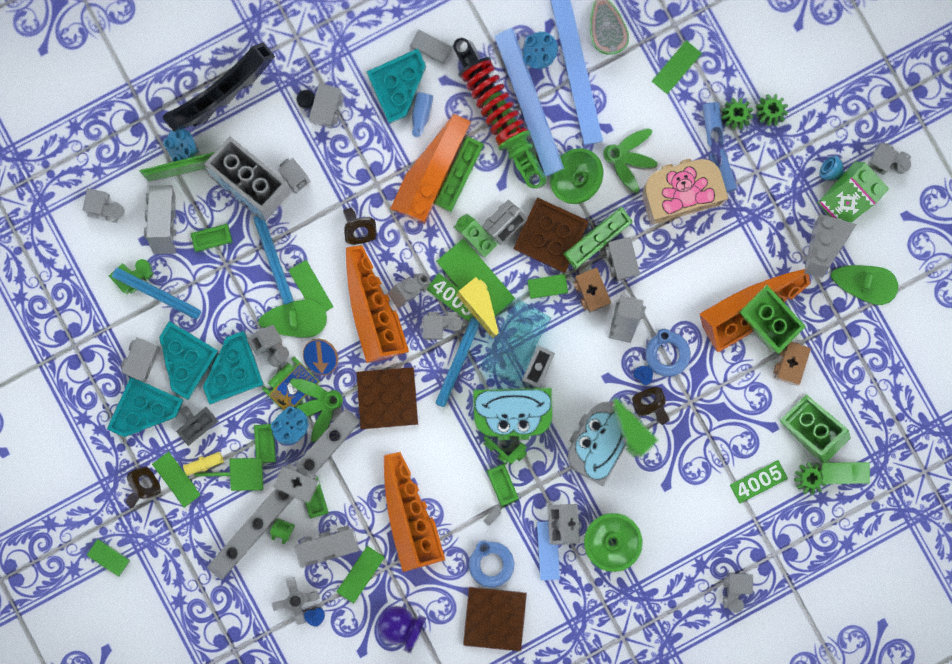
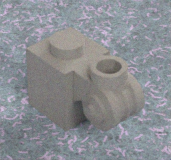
M880 143L876 146L867 165L882 175L888 172L891 165H895L894 170L898 174H904L911 168V156L905 152H900L899 154L888 143Z
M87 188L82 211L87 213V217L99 219V216L106 217L107 221L117 223L118 219L125 213L124 207L117 202H113L108 206L110 195L107 192Z
M415 274L413 279L408 277L396 284L387 293L398 309L412 301L421 291L427 290L431 284L427 274Z
M428 312V315H423V339L443 340V330L447 326H449L452 332H458L462 328V321L458 316V312H447V316L439 315V312Z
M274 325L255 332L247 339L256 356L264 352L270 354L268 362L273 367L281 365L289 356V351L286 347H283L282 339Z
M727 572V577H724V588L727 589V596L723 597V608H727L734 613H739L743 610L744 603L738 598L741 594H753V574Z

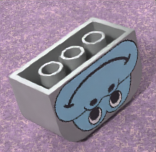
M231 136L204 164L209 175L219 186L263 221H266L291 194L290 187L284 179Z
M610 402L600 403L593 407L588 415L584 414L579 422L581 426L579 431H574L569 440L572 443L568 450V462L571 468L600 486L605 485L626 447ZM632 413L640 421L641 417Z

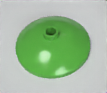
M576 148L567 151L560 156L564 169L550 176V184L553 193L558 199L568 204H580L592 198L599 190L604 175L603 165L599 157L588 149Z
M609 513L599 516L586 530L584 537L586 554L590 561L602 570L609 572L623 571L637 561L642 551L643 540L638 526L634 521L622 514ZM611 538H614L616 540V543L613 546L609 544V540Z

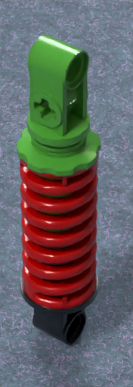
M466 38L456 39L453 49L464 68L458 75L464 82H468L466 88L472 91L471 97L477 100V108L482 109V117L487 118L485 122L487 126H492L491 134L497 135L495 141L500 151L507 150L509 159L514 160L518 171L530 188L540 189L544 187L546 176L536 156L531 151L533 145L527 140L531 132L527 128L520 127L524 124L522 119L516 120L515 117L519 115V112L517 110L511 111V108L514 106L512 101L506 102V99L509 98V93L502 94L500 92L505 88L504 84L494 85L500 79L499 75L489 76V74L495 71L491 58L484 57L481 59L471 40ZM466 42L467 49L462 52L460 49L461 44ZM536 174L540 178L538 185H534L532 182V178Z

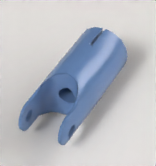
M417 93L412 114V134L414 137L421 136L424 126L429 121L433 96L430 94Z
M719 102L703 104L708 146L712 145V130L718 133L722 146L724 145L720 104Z
M720 149L721 166L718 165L713 153L710 154V160L719 168L726 192L729 193L737 190V186L727 154L724 149Z

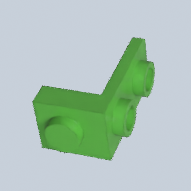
M468 214L460 217L454 225L455 230L463 235L483 257H486L497 246L494 239Z
M487 436L483 438L485 440L484 445L491 451L495 449L500 454L498 458L505 465L508 462L512 465L516 459L520 462L527 454L525 451L527 447L522 442L507 456Z

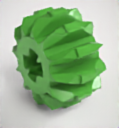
M767 94L766 99L761 98L759 100L760 104L756 105V109L760 110L756 113V116H762L760 119L761 123L767 120V126H770L771 122L774 126H777L778 121L783 122L785 120L783 116L788 115V111L784 110L788 107V104H782L784 101L783 97L777 100V94H774L773 98H771L770 94ZM770 107H773V110L775 111L773 114L769 109Z
M732 98L731 103L726 102L724 104L726 108L721 109V112L725 114L721 119L728 120L725 126L727 127L729 124H732V130H735L736 126H738L739 130H742L743 125L749 126L750 122L748 120L753 119V115L749 114L753 111V108H747L749 105L748 101L742 104V98H739L738 103L735 98ZM739 111L741 114L735 117L734 113Z
M807 462L806 467L800 465L799 467L802 472L795 471L799 478H795L794 482H800L797 485V489L803 488L804 494H807L809 491L811 495L815 494V489L821 492L822 489L819 485L826 486L827 484H823L822 468L818 469L819 464L815 463L813 467L811 462ZM812 473L811 476H814V480L807 481V477Z

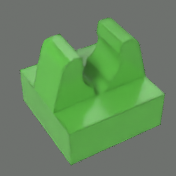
M277 518L270 531L271 539L275 540L277 536L282 538L281 543L285 544L290 538L295 525Z

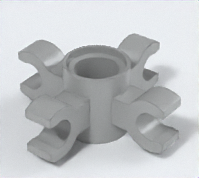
M295 577L288 578L286 583L290 595L285 600L273 602V611L288 607L294 610L297 625L304 624L306 621L302 607L306 602L320 599L319 593L315 591L303 595L301 592H298ZM292 596H298L301 599L299 606H294L291 603Z

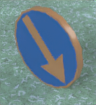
M318 338L312 339L305 345L303 359L309 370L318 375H328L336 369L338 354L330 342Z

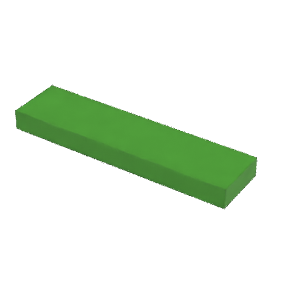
M466 137L434 205L452 212L484 147L483 143L471 137Z
M619 207L563 253L571 266L577 269L633 223L632 219L623 207Z

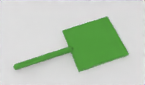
M230 458V472L194 474L196 477L230 476L231 491L264 490L262 458Z

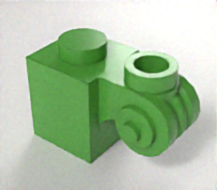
M140 259L135 263V271H131L123 263L118 267L141 280L144 279V281L149 280L154 275L151 264L144 259ZM113 272L109 275L123 293L128 295L137 291V289L113 278Z

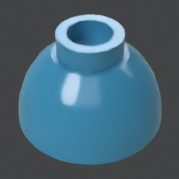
M838 156L829 157L820 168V177L827 181L838 180L845 173L843 162Z

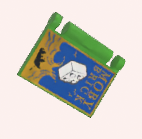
M295 356L292 358L297 364L295 367L287 363L268 382L273 387L271 391L265 386L262 388L284 411L290 406L295 408L307 395L293 387L290 383L291 379H304L315 384L320 382Z

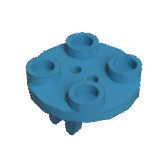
M542 31L528 35L523 49L524 62L534 69H544L551 65L558 51L557 41L554 36Z
M186 129L176 132L171 130L167 138L164 139V147L168 150L172 162L195 157V154L200 152L196 148L192 135Z
M292 406L287 407L271 423L275 439L287 445L302 439L309 426L306 414Z

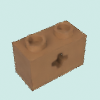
M597 268L575 276L576 281L573 284L577 293L581 292L583 299L580 301L584 310L588 309V312L591 313L611 304ZM589 287L596 289L594 296L591 293L587 294Z
M790 342L779 353L781 359L774 367L773 373L776 374L774 379L795 386L800 385L811 348ZM792 359V362L795 363V365L789 367L790 364L787 363V360Z

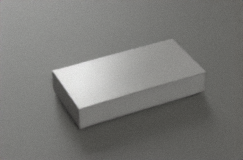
M419 29L410 44L412 49H419L420 53L441 64H444L452 49V46Z

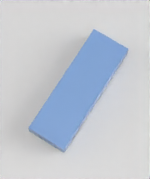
M548 521L537 522L540 580L560 579L558 544L550 545Z

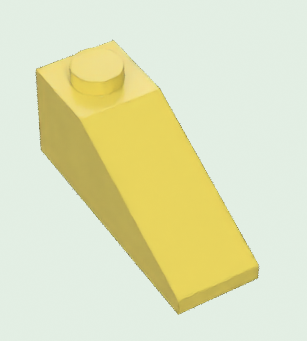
M475 277L460 289L456 296L494 339L499 332L487 285L481 279L478 280Z

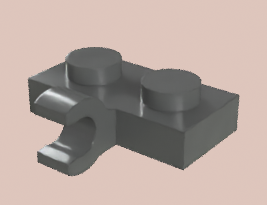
M185 406L180 410V413L188 422L176 432L190 446L219 421L208 407H205L194 416L191 410Z

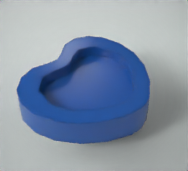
M640 366L634 370L633 376L639 379L642 385L646 386L652 382L653 371L649 366Z
M319 607L315 610H307L304 617L308 624L318 627L325 618V612Z

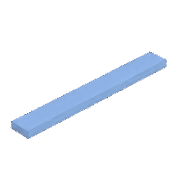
M551 0L583 144L586 146L603 142L571 0Z
M509 28L495 35V39L527 127L531 132L530 135L545 176H549L563 170L564 166L527 65L524 62L514 30Z

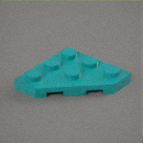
M415 49L366 71L389 124L408 115L426 69L419 49Z
M169 321L159 339L162 345L171 390L189 400L219 351Z
M245 331L225 338L220 353L217 355L211 372L203 385L209 405L264 385Z
M130 377L107 430L127 437L177 417L184 400Z

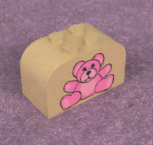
M686 159L680 161V164L677 166H673V164L662 166L661 170L649 177L642 191V198L650 225L723 205L728 200L719 168L712 161L706 159L694 161Z

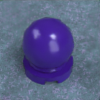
M389 607L378 618V632L387 643L393 645L403 644L405 646L404 651L411 653L426 621V617L419 615L418 619H414L412 613L405 607Z

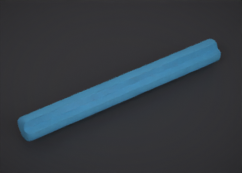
M255 215L253 219L284 304L292 303L293 297L267 224Z
M116 268L112 274L113 278L194 319H198L201 314L200 309L119 268Z
M474 317L470 319L437 397L436 405L445 407L480 323Z

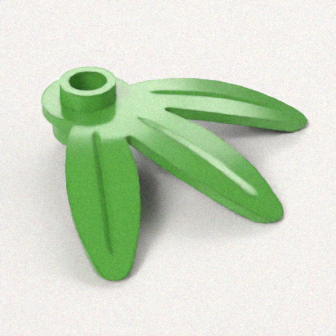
M651 128L639 130L626 137L618 146L610 144L603 151L604 159L609 163H614L618 177L634 193L640 191L639 185L625 163L639 168H653L658 163L650 157L628 151L643 143L652 134ZM610 151L614 152V157L609 155Z
M293 378L290 380L293 387L304 394L318 398L296 407L303 411L306 416L322 410L311 434V441L315 443L328 429L333 416V409H338L342 405L343 397L336 390L326 392L325 389L311 381ZM332 396L337 398L336 403L331 401Z

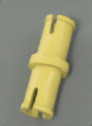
M219 451L207 457L201 456L199 460L184 464L183 468L186 475L190 476L202 470L204 472L208 471V468L224 463V459Z

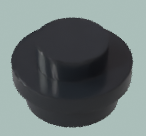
M310 90L300 91L296 97L298 105L303 109H309L313 106L314 93Z

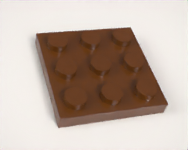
M537 197L513 250L565 273L570 263L563 253L581 240L589 221Z
M414 367L356 372L361 429L418 425Z
M469 587L463 646L521 651L527 593Z

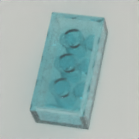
M518 299L480 368L514 386L552 317Z

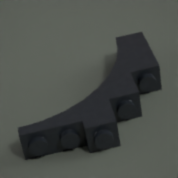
M264 42L252 46L214 84L183 105L166 112L162 117L173 132L191 125L196 127L206 123L218 108L228 105L241 89L252 86L275 58V55Z

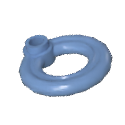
M668 329L659 330L648 342L645 350L648 366L656 374L664 377H673L682 373L687 368L691 359L690 347L687 341L681 335L670 332ZM662 333H666L668 335V338L666 340L661 338ZM671 343L678 348L679 358L675 364L664 365L659 362L657 350L662 344Z
M481 540L477 543L469 559L470 574L477 583L490 588L502 586L510 579L514 572V558L506 546L498 542H488L486 540ZM483 544L487 546L485 551L480 550V546ZM490 553L499 555L503 561V569L495 576H487L480 567L482 558Z

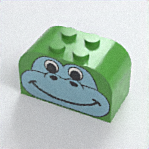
M552 388L474 390V421L477 429L486 436L498 437V441H509L510 437H517V440H529V436L540 435L549 428L552 422Z

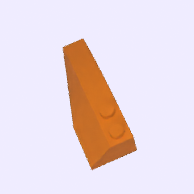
M453 114L405 175L390 210L424 225L426 224L471 121Z
M362 245L347 247L346 269L350 302L366 363L382 361L408 353V346L396 310H392L388 295H384L380 287L382 283L379 277L374 275L372 271L373 265Z
M805 269L786 273L747 287L700 313L702 327L715 350L720 352L753 332L739 312L766 285L784 303L788 298L792 300L811 283L809 274L804 273Z
M401 452L384 455L385 494L393 539L402 571L406 572L444 561L445 556L433 517H429L426 511L428 507L425 501H421L417 493L419 489L410 478L411 472Z

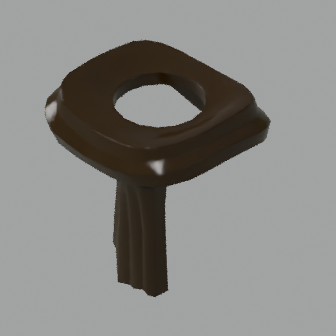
M352 207L343 210L347 221L344 226V236L347 244H362L376 239V222L372 217L356 219V214ZM359 227H365L368 230V234L365 237L356 238L353 235L354 231Z
M651 387L632 397L633 406L638 416H646L655 412L657 420L661 425L670 421L664 409L666 398L662 388ZM655 396V400L650 404L646 405L641 402L644 397Z
M148 467L137 468L128 473L127 481L134 491L126 500L130 508H133L140 498L148 499L161 493L160 484ZM147 476L152 483V487H142L139 483V478Z

